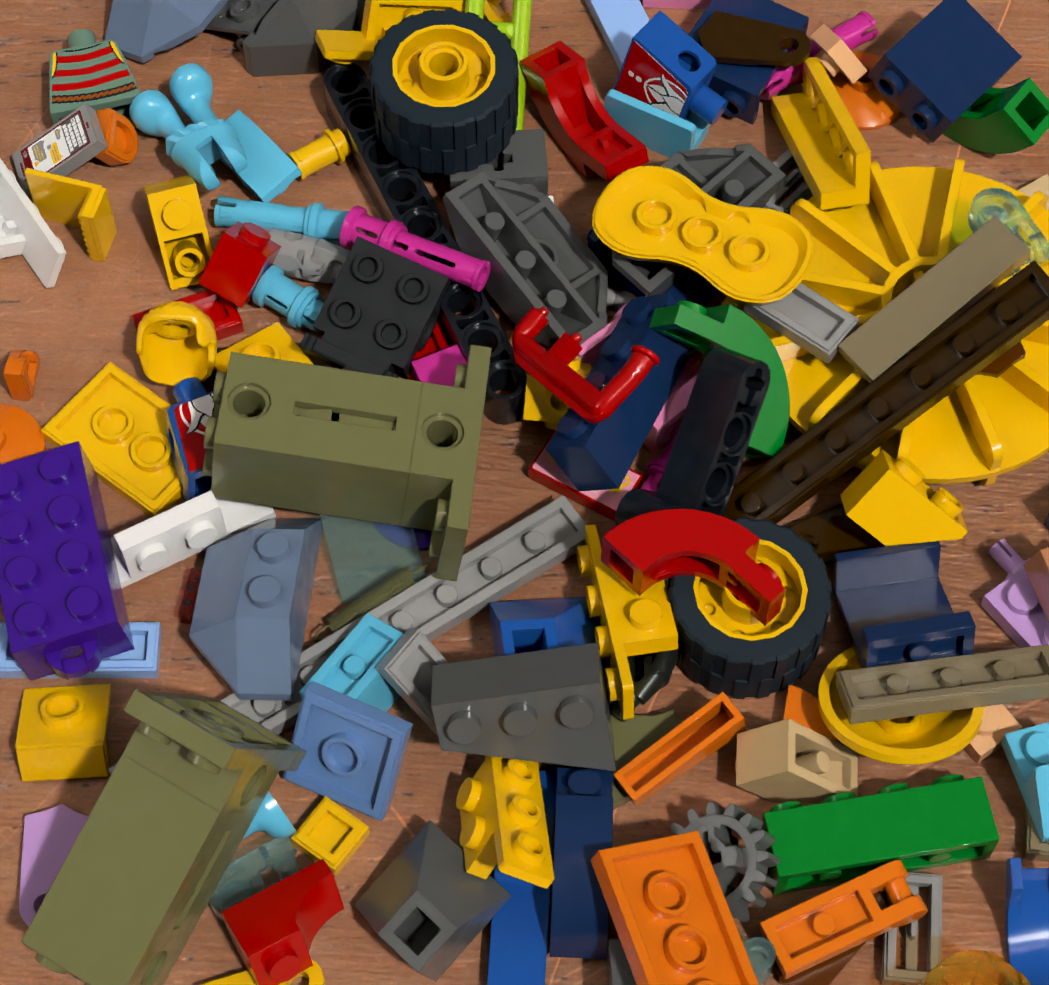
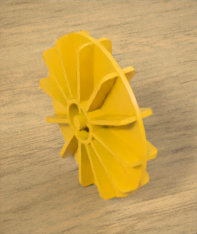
M955 158L953 169L909 166L882 170L877 161H872L870 165L869 203L820 210L813 196L808 200L798 199L791 206L790 215L805 225L811 232L815 243L813 261L801 283L859 319V328L994 216L1031 249L1030 258L996 285L995 288L997 289L1034 260L1049 276V211L1045 208L1048 197L1040 191L1028 197L998 181L963 171L964 159ZM746 313L768 335L781 358L789 387V422L802 434L806 433L869 385L839 352L827 364ZM1049 320L1021 340L1026 352L1024 359L1009 367L998 378L974 375L854 465V467L864 470L884 450L896 461L901 456L910 460L924 474L925 478L922 481L925 484H953L978 480L982 486L994 484L998 475L1016 470L1049 451Z

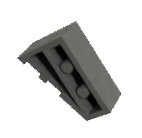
M598 642L432 665L431 707L441 750L616 771L613 727Z

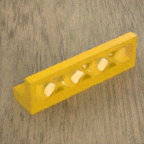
M807 58L804 61L803 92L771 97V114L820 210L867 204L870 199L871 150L819 58Z

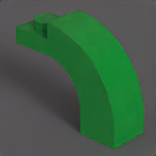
M1030 77L1007 88L990 87L948 127L943 135L965 147L986 153L1007 154L1035 145L1049 128V99Z
M679 300L677 305L655 308L649 328L687 344L705 356L716 347H726L761 360L768 365L770 369L769 388L744 457L751 460H766L778 454L782 450L789 422V387L781 358L764 330L750 316L730 304L705 308L690 301Z

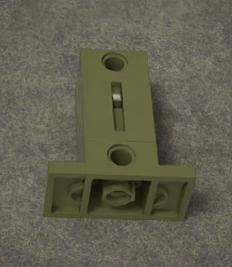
M471 345L467 365L458 363L456 365L453 386L231 352L227 372L217 371L213 391L215 407L213 416H208L204 437L206 452L203 476L212 477L211 491L215 498L432 531L428 557L438 558L436 578L457 581L469 529L492 348Z
M135 689L123 711L140 720V723L21 941L38 952L35 959L42 966L59 974L70 972L85 982L84 985H164L278 772L297 771L307 752L216 698Z

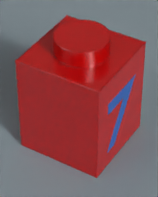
M238 221L223 232L198 283L242 308L252 300L258 281L265 271L272 266L281 246L271 241V235L262 227L249 222L242 224Z

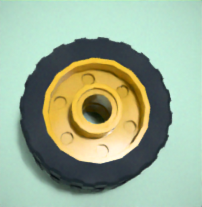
M433 9L402 19L397 25L391 26L385 32L384 37L378 40L369 65L373 123L375 124L379 141L383 142L385 149L393 157H397L401 160L402 164L410 168L420 169L421 172L449 175L456 174V172H469L478 169V166L484 163L488 164L496 158L498 153L506 149L510 143L511 136L515 134L517 128L519 68L517 54L511 46L510 39L505 33L498 30L495 24L471 12H460L457 9L438 11Z
M742 517L732 521L745 527L760 538L755 562L757 564L764 563L771 567L779 576L782 586L786 588L780 613L764 626L750 613L751 609L737 600L725 586L722 589L717 584L696 576L670 577L667 594L678 632L679 650L677 666L681 667L687 673V677L693 682L703 685L712 693L719 695L724 692L734 699H745L746 697H756L759 699L768 697L771 693L782 692L787 689L795 680L801 679L809 670L810 663L815 661L831 609L832 587L822 558L817 556L814 551L815 548L807 540H803L796 535L794 530L786 526L782 527L774 524L773 521Z

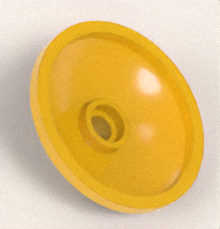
M851 647L835 657L821 676L818 689V708L822 720L829 731L850 749L880 762L898 765H917L945 759L965 748L975 738L982 725L985 706L849 724L835 682L836 672L861 669L854 648Z

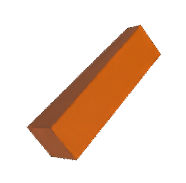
M722 692L614 773V779L633 804L638 806L737 737V733L746 731L745 718L726 694Z

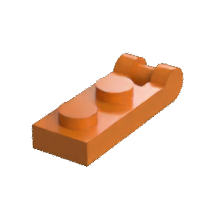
M901 860L891 861L760 922L759 929L784 979H788L898 926L910 924L928 912L921 896L913 895L906 882L909 874ZM886 890L893 905L881 910L873 894Z

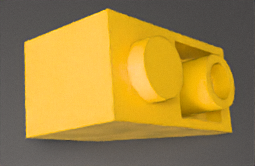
M187 175L143 186L170 289L175 290L200 284L198 282L213 251L194 179Z
M884 450L840 494L846 515L885 546L958 540L968 533L961 515L964 507L957 498L942 487L935 492L922 481L925 478L924 474L910 460L901 456L896 461Z

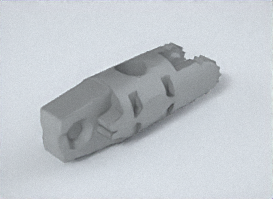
M262 227L271 235L270 240L281 246L272 266L277 265L284 269V276L310 282L334 284L350 250L317 237L273 227L271 229Z

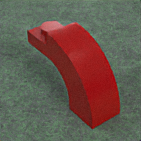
M558 41L520 60L527 86L546 127L570 162L586 178L597 173L609 183L627 169L642 166L649 162L646 145L618 125L603 107L592 86L586 62L582 56L562 41Z
M694 509L652 511L621 523L603 536L601 562L639 596L663 579L684 575L696 576L707 579L722 589L725 586L737 600L751 609L750 613L758 621L766 626L780 613L786 589L782 586L779 576L771 567L764 563L757 564L755 562L760 538L740 524L710 512Z

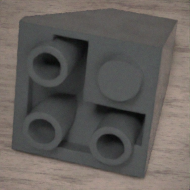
M429 820L355 903V907L376 933L413 969L436 982L512 895L491 875L485 880L466 873L464 851Z

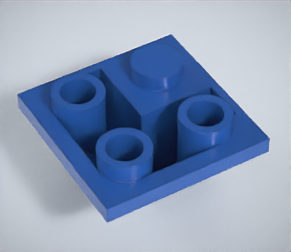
M586 596L489 602V616L495 657L596 643L595 627L599 626L598 617L590 618ZM601 659L604 676V669H606L605 660Z

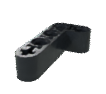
M716 347L705 356L657 492L641 488L632 489L627 492L617 507L615 515L616 526L638 515L664 509H694L720 516L724 515L769 388L770 369L765 362L726 347Z

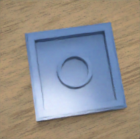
M312 681L304 690L292 738V743L307 752L297 771H284L283 779L324 797L327 796L335 802L382 821L391 806L413 723Z

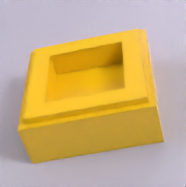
M325 796L291 837L293 846L315 862L324 859L333 875L336 876L370 835V829L366 824Z

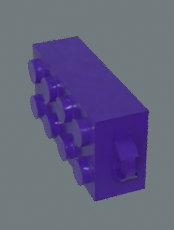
M79 441L0 465V597L11 654L31 681L55 673L67 680L69 678L81 677L90 671L93 673L99 667L102 659L135 649L97 474Z

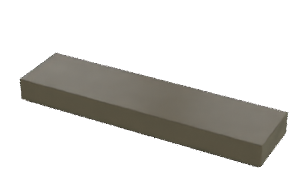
M996 216L992 217L838 345L839 353L871 384L952 323L1030 258L1031 249Z
M1049 645L836 672L835 686L849 724L1049 698Z

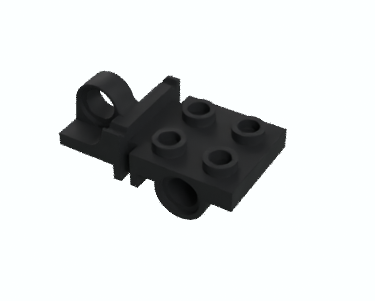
M357 236L313 325L316 332L323 336L322 339L306 332L300 343V348L305 354L338 369L399 378L394 373L397 370L408 376L411 370L410 364L416 352H420L424 348L435 328L440 313V303L451 282L448 277Z

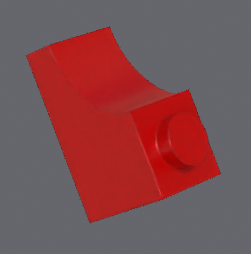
M321 859L222 911L221 914L233 945L257 985H278L289 981L298 973L313 966L309 950L316 933L331 917L345 908L334 875L325 860Z

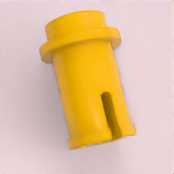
M326 128L322 130L321 137L286 155L302 172L297 177L299 181H302L307 176L335 162L339 165L345 163V157L351 154V148L340 129L337 128L331 131Z

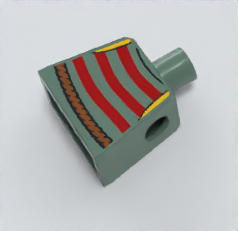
M78 29L71 32L67 37L69 48L56 50L49 56V109L53 125L83 104H87L95 109L96 113L97 110L111 108L125 116L133 124L129 116V107L132 100L141 92L118 43L111 39L96 42L95 34L88 29Z

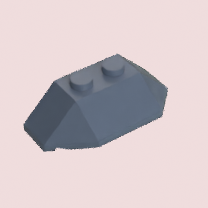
M113 0L105 40L111 39L116 41L124 57L145 63L155 58L154 53L173 48L203 32L228 0Z
M322 518L268 519L207 547L189 636L192 643L229 684L231 690L240 700L293 701L323 529Z

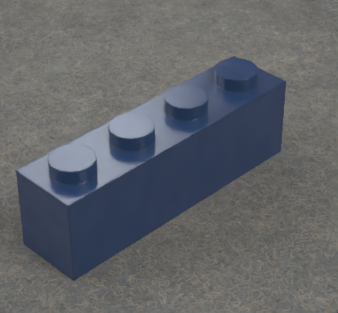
M670 293L647 297L640 296L630 300L624 307L620 320L609 339L603 344L599 357L585 379L601 391L631 357V347L634 345H641L653 351L660 358L659 365L653 366L639 386L609 418L602 422L588 423L569 408L559 421L557 430L546 448V451L579 491L619 489L695 349L649 328L655 308L677 305L676 300Z

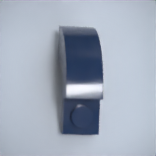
M557 767L553 861L554 881L552 884L549 957L607 959L609 909L590 860L599 850L612 848L613 771Z

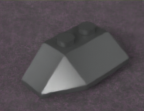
M279 0L263 18L257 32H251L242 42L247 72L253 77L321 73L332 61L324 58L315 41L316 30L361 31L366 0Z
M751 144L735 145V148L713 147L678 151L660 166L681 173L701 190L720 201L744 207L763 208L786 176L785 173ZM611 249L612 265L646 296L662 295L689 271L686 268L669 263L629 259Z
M482 171L444 195L443 201L460 251L491 263L489 278L484 287L515 327L532 307H535L537 310L540 307H545L549 311L546 318L550 322L534 340L551 348L565 332L569 335L575 332L579 333L582 340L578 344L581 345L607 326L608 270L547 194L515 182L496 179V175Z

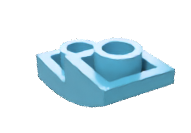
M239 109L225 120L237 131L248 164L243 171L237 174L223 157L220 160L262 202L269 203L277 195L283 193L289 184L302 174L295 163Z

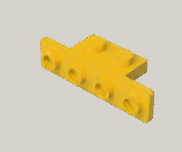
M366 0L361 31L316 30L315 41L324 58L332 62L352 64L355 60H370L374 55V47L378 40L384 37L385 32L391 26L397 25L402 19L410 15L421 14L427 10L457 9V11L461 12L463 0Z
M596 524L586 525L585 545L577 546V560L581 578L590 577L592 585H588L585 588L590 618L599 617L601 626L595 627L596 643L598 642L600 659L609 658L611 668L604 669L607 696L609 702L619 701L623 720L633 719L634 685L627 657L677 650L678 632L664 579L652 585L639 596L601 562L602 549Z
M485 756V761L474 777H468L464 780L456 798V807L460 810L462 827L459 842L464 848L466 873L486 880L497 865L498 870L504 874L548 889L554 881V871L538 762Z

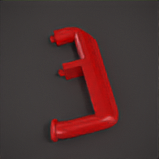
M532 307L519 321L512 336L513 353L516 363L581 418L591 424L599 423L609 418L639 386L652 367L660 363V358L653 351L641 345H634L631 347L632 355L625 365L599 391L568 366L583 349L578 344L582 340L579 333L575 332L569 335L565 332L549 350H546L534 340L550 322L546 318L549 311L545 307H540L539 310Z

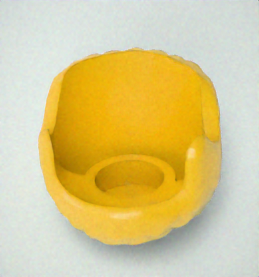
M183 301L161 303L145 314L137 329L136 352L146 377L157 384L174 387L187 378L196 377L203 382L210 377L217 356V336L214 323L210 317L196 306Z

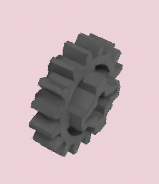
M708 802L706 816L691 808L687 811L690 824L687 827H683L673 823L671 829L675 835L699 831L732 916L740 921L747 922L750 920L747 908L750 903L762 908L767 904L764 897L760 894L762 887H776L777 881L767 875L769 867L780 864V857L766 852V849L776 841L775 837L764 830H760L763 825V821L751 813L746 814V810L735 804L729 803L725 809L715 802ZM732 830L741 836L746 848L741 849L738 847V838L732 835Z

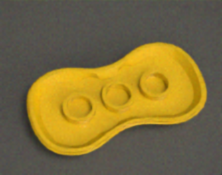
M637 166L622 172L603 190L592 214V226L595 234L617 254L637 261L669 263L686 268L704 277L727 297L747 305H768L790 294L804 279L811 266L815 252V243L811 232L793 216L778 210L736 206L720 201L701 190L686 176L665 167Z

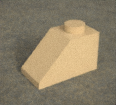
M789 718L737 733L736 786L771 802L798 801L805 804L824 803L826 798L843 792H852L858 797V755L856 751Z

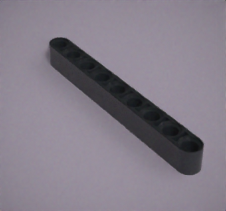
M336 63L330 66L323 78L328 117L334 128L340 129L345 135L351 148L349 157L382 220L390 222L396 219L407 227L409 233L420 237H428L425 239L460 251L417 168H410L402 164L401 160L393 157L385 149L383 142L379 141L375 124L373 123L371 85L365 71L355 63ZM429 253L424 254V257L428 259L434 260L436 262L442 263L450 267H455V263L447 261L445 259L439 258ZM450 280L451 283L440 303L438 317L449 347L458 344L466 362L471 345L492 348L483 414L488 420L496 424H512L521 419L524 414L526 373L516 363L513 348L482 290L478 292L471 287ZM458 312L470 313L469 315L464 316L456 315V313ZM499 390H509L513 393L509 395H499L495 392Z

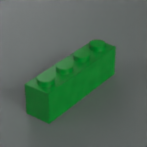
M960 774L946 775L937 778L931 785L910 788V785L907 783L892 784L880 789L877 794L856 797V794L852 792L838 793L826 798L824 803L802 806V803L798 801L780 803L773 806L769 812L763 814V825L760 829L774 835L776 840L766 849V852L780 857V864L768 868V875L777 881L776 887H771L773 895L846 883L898 859L902 861L907 872L990 858L1000 840L982 776L964 779L963 775Z

